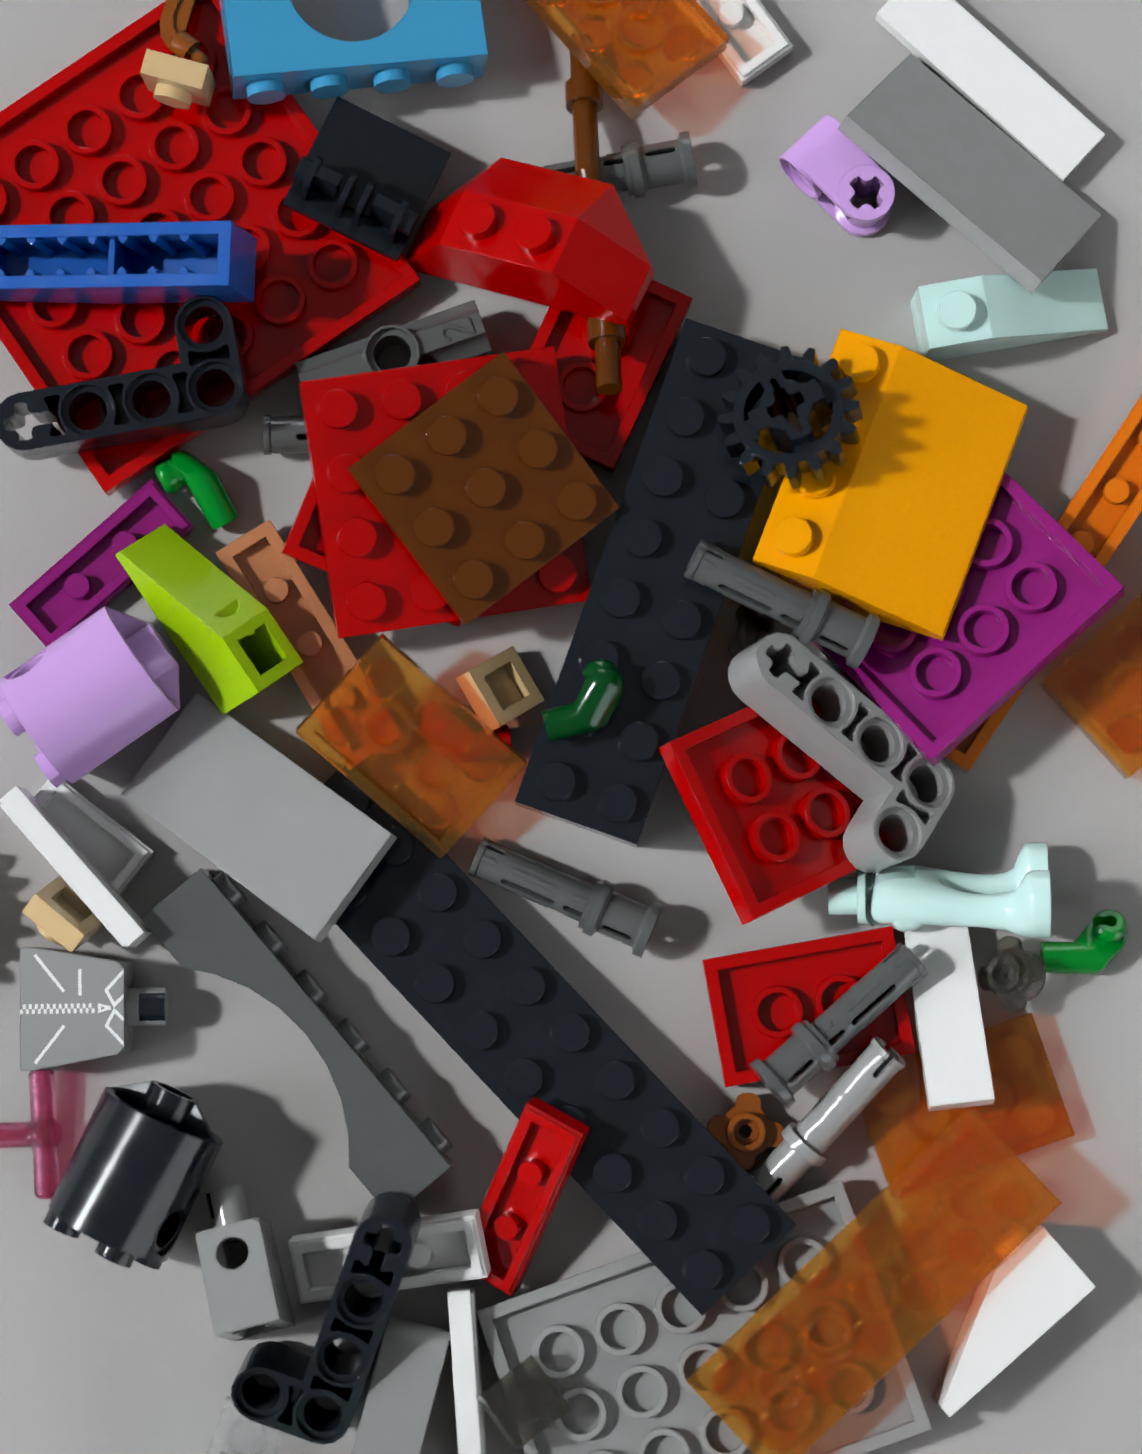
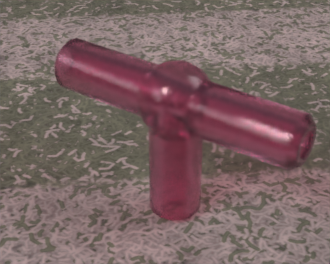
M51 1069L33 1070L28 1074L31 1121L0 1123V1148L32 1147L35 1196L38 1199H52L60 1182L58 1145L62 1139L63 1132L56 1117L54 1071Z

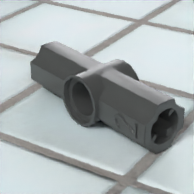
M472 300L401 326L394 324L381 326L374 330L367 338L295 364L300 381L382 370L378 364L380 354L385 348L396 344L406 346L411 350L410 361L406 367L492 355L493 351L476 302Z

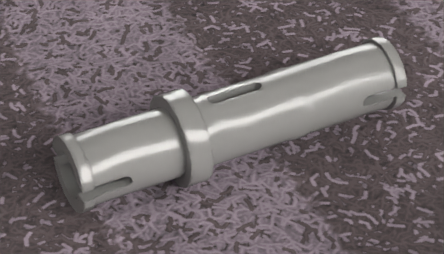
M875 1036L870 1041V1045L798 1124L790 1122L781 1133L784 1138L783 1141L754 1172L750 1173V1176L765 1192L769 1193V1196L776 1203L783 1200V1197L812 1165L820 1167L828 1159L826 1150L892 1077L906 1066L904 1059L891 1046L888 1050L884 1048L887 1044L881 1038Z

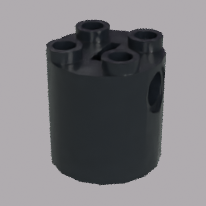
M155 1080L105 1087L48 1205L49 1210L45 1216L44 1223L64 1235L79 1238L80 1234L83 1233L98 1241L95 1252L117 1265L130 1268L133 1262L136 1261L144 1266L160 1269L162 1263L167 1261L223 1144L221 1138L210 1130L198 1105L199 1101L177 1088Z

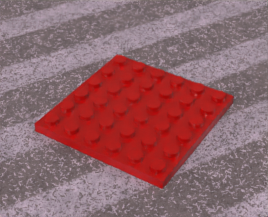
M196 0L187 28V32L200 42L199 50L207 56V65H209L216 82L210 106L191 102L190 109H179L160 103L153 98L154 92L148 91L140 74L146 49L176 56L173 52L169 51L161 39L160 17L165 2H163L0 112V225L233 221L257 239L254 302L222 303L229 309L239 330L251 401L297 369L295 363L319 355L421 285V280L402 253L398 261L395 262L282 205L294 182V179H292L294 172L303 155H308L318 135V131L293 95H286L279 102L265 105L252 104L248 102V99L232 100L219 0ZM0 301V340L34 390L181 364L175 334V316L179 307L184 303L112 304ZM216 317L200 319L192 329L191 339L199 344L214 342L221 335L223 321ZM227 379L211 381L205 386L202 393L203 403L211 407H219L226 404L233 396L234 383ZM164 390L148 392L140 403L141 416L146 418L162 416L170 406V393ZM92 401L85 404L77 415L78 427L83 430H92L99 427L107 415L106 404L100 401ZM58 408L55 409V413L57 414V416H58ZM58 421V422H57L58 425L60 426V428L62 429V431H63L64 434H65V433H66L65 429L63 428L61 422ZM206 430L78 454L103 491L108 496H111L158 462L170 456V452L177 451Z

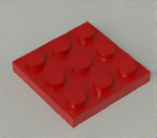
M812 701L814 712L822 719L819 706ZM749 706L658 748L742 925L857 870L846 857L843 849V835L863 800ZM879 829L880 839L882 843L886 846V848H888L887 838L885 834L881 831V829Z

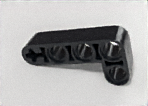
M202 295L188 299L179 307L175 316V334L181 364L21 392L9 396L0 404V440L17 456L27 460H43L219 428L238 422L246 414L250 405V391L240 334L235 320L229 309L219 299ZM216 317L222 320L223 330L214 342L199 344L191 339L192 329L200 319ZM215 379L230 380L234 383V393L226 404L219 407H211L203 403L202 393L208 383ZM164 390L170 393V406L162 416L157 418L141 416L140 403L148 392ZM92 401L105 403L107 415L99 427L92 430H83L78 427L77 415L85 404ZM56 408H58V416L55 413ZM32 414L43 424L33 427L31 432L32 438L25 440L15 429L24 427L26 422L25 416ZM60 421L66 433L62 435L52 424L53 422Z
M386 1192L377 1195L368 1203L354 1233L312 1354L274 1341L258 1343L249 1350L231 1389L233 1404L241 1415L251 1421L312 1443H333L345 1435L359 1403L420 1231L421 1215L419 1208L412 1199L402 1193ZM382 1225L395 1229L387 1253L374 1250L382 1231ZM357 1281L370 1282L380 1290L381 1296H364L356 1290L353 1283ZM333 1340H350L359 1347L361 1352L356 1354L344 1353L337 1348ZM253 1375H268L277 1382L279 1387L273 1389L263 1387L258 1384ZM314 1397H329L337 1402L340 1409H324L317 1404Z

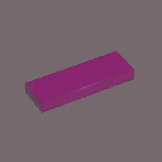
M151 479L13 600L9 606L47 647L104 606H109L134 584L115 556L118 552L163 524H166L183 539L196 528Z

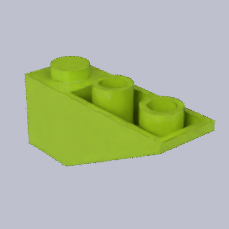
M163 524L115 555L222 715L253 697L303 663L269 610L166 524Z

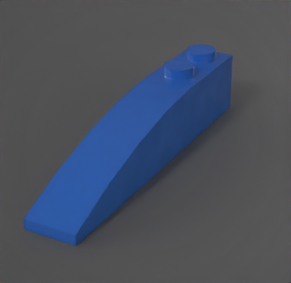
M233 221L0 225V301L112 304L185 303L188 299L202 295L212 296L221 300V302H254L257 239Z

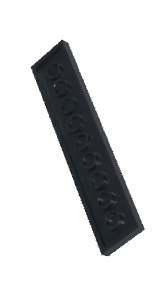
M345 763L324 785L392 833L397 839L335 924L518 1120L526 1103L535 1096L591 1127L570 1175L703 1316L796 1226V1223L361 763L351 769Z

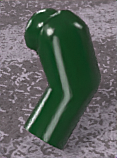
M597 659L590 662L583 670L585 682L576 701L541 711L549 742L603 728L609 722L624 694V679L618 673V669L613 662L606 659Z

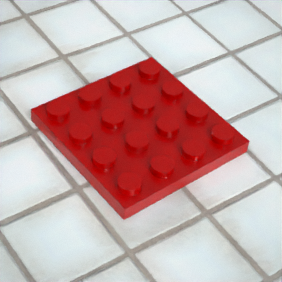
M554 346L505 353L567 436ZM498 354L300 381L298 383L337 638L459 620L346 469ZM581 537L478 617L586 601L590 586L583 538Z

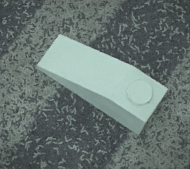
M1097 268L1052 271L1032 294L1009 274H996L918 286L910 301L919 354L933 361L1101 333L1108 330Z

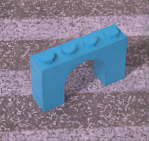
M219 0L232 100L248 99V102L252 104L265 105L279 102L286 95L311 93V96L318 99H332L345 95L349 89L374 87V90L379 93H397L410 88L412 84L437 82L438 86L444 88H456L470 84L474 78H482L488 57L480 0H408L409 7L406 13L393 28L380 36L362 41H343L319 33L299 16L291 0Z

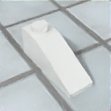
M1033 1222L1026 1229L1021 1223L1013 1226L992 1246V1250L997 1255L985 1266L934 1396V1400L949 1417L955 1414L1096 1287L1048 1231L1036 1222Z

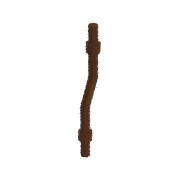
M577 35L571 38L569 42L571 78L565 83L566 109L572 114L575 175L602 182L599 157L598 113L603 109V85L601 80L596 77L594 39L587 35ZM589 317L587 320L588 346L595 351L596 390L602 395L618 394L622 391L620 350L627 343L626 326Z

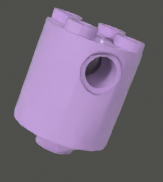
M104 606L48 645L29 661L0 679V716L16 736H20L27 731L39 751L34 758L44 775L55 787L60 786L67 780L72 784L180 709L179 663L167 643L150 622L114 610L108 606Z

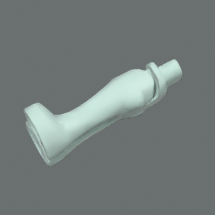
M1047 842L1024 843L1014 868L998 874H972L912 864H896L876 872L874 875H866V873L858 870L857 878H839L829 883V915H858L859 924L872 927L874 925L894 926L898 931L902 932L918 929L923 925H943L1006 930L1026 938H1050L1051 882L1050 871L1048 870Z

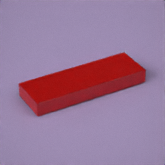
M535 1096L526 1103L479 1210L491 1267L488 1277L480 1279L510 1296L520 1288L591 1128Z

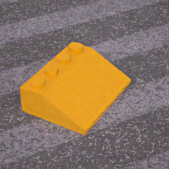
M841 329L830 359L834 358L838 361L842 373L840 379L851 377L854 382L857 395L853 400L859 401L863 419L851 424L856 426L860 440L858 444L854 445L841 444L847 463L843 467L831 461L823 464L826 480L822 482L817 481L811 472H806L802 474L800 488L792 489L787 475L784 476L752 560L755 566L809 592H812L815 588L818 590L823 588L831 592L833 601L859 614L868 616L870 613L881 616V622L943 641L1028 412V405L901 345ZM830 424L822 428L818 440L824 435Z

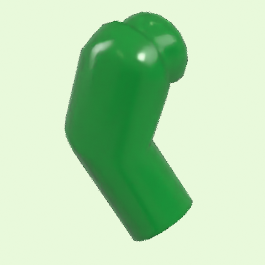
M187 451L170 452L172 457L162 460L155 465L154 471L166 492L174 493L181 487L188 485L212 529L222 527L240 515L219 475L211 467Z
M1101 910L1096 913L1074 942L1041 941L1039 952L1041 973H1100L1127 942L1126 919L1116 910Z

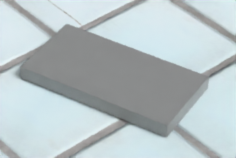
M911 53L845 117L838 128L840 132L1031 294L1101 217L1097 210Z
M198 692L195 693L121 794L320 943L397 839L392 833L227 713L222 715L215 704Z

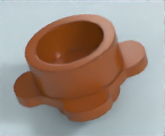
M749 1092L738 1095L734 1107L727 1110L724 1115L712 1116L707 1124V1130L717 1141L722 1143L730 1155L745 1170L754 1166L756 1156L766 1148L777 1147L783 1141L781 1134L783 1131L782 1125L776 1121H770L761 1109V1099ZM748 1125L751 1127L752 1132L749 1137H742L739 1134L741 1126Z

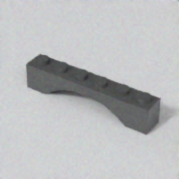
M200 868L141 919L182 968L215 974L248 987L279 1007L307 1035L326 1063L341 1098L348 1132L349 1168L373 1197L381 1193L396 1192L413 1199L451 1167L453 1162L446 1152L453 1147V1144L430 1117H427L422 1123L416 1119L404 1104L412 1095L388 1067L379 1074L365 1058L363 1053L371 1046L358 1029L347 1018L337 1024L324 1009L322 1004L329 999V996L317 980L306 969L296 975L280 955L288 950V947L276 931L265 920H262L255 926L239 906L247 898L235 882L224 871H221L214 877L208 869Z

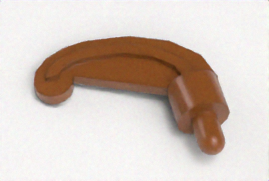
M166 0L160 17L161 39L169 51L173 52L176 56L207 64V56L199 50L200 42L187 32L196 0Z

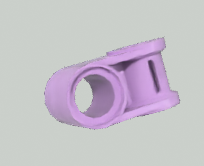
M825 114L778 158L779 164L795 186L805 195L814 199L844 231L857 237L873 236L881 231L889 220L895 196L894 183L888 173L868 154L838 130L841 124L833 117ZM855 194L861 199L868 197L870 194L875 196L874 208L867 203L859 209L853 206Z

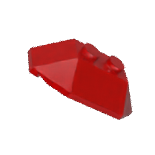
M502 157L428 210L405 257L416 272L627 327L631 326L655 273L613 184Z

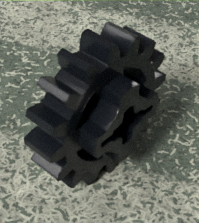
M788 346L781 347L779 361L771 364L762 353L755 355L758 370L751 375L749 372L738 368L734 374L740 390H723L721 395L726 409L731 411L718 416V423L722 433L729 435L723 442L730 458L740 456L738 462L746 476H750L761 467L762 478L768 487H773L780 475H787L792 489L800 488L802 474L806 472H811L813 477L819 482L826 480L823 464L831 461L843 467L847 461L841 444L854 445L858 444L860 440L856 426L851 424L863 419L859 401L853 400L857 392L852 378L845 377L840 379L842 373L838 361L834 358L819 367L816 351L810 347L805 351L801 360H793ZM761 397L758 407L753 409L755 403ZM781 403L786 405L789 413H794L801 429L800 432H796L792 423H787L783 417L784 415L780 407ZM830 424L824 435L818 440L822 428Z

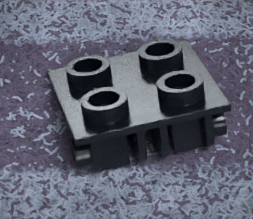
M337 96L308 155H303L292 178L294 182L282 205L397 262L451 153Z

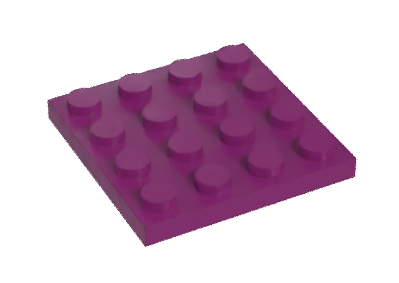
M1005 472L943 641L880 622L876 636L866 656L856 669L846 665V657L813 641L811 642L862 694L887 714L922 756L934 767L1124 596V586Z

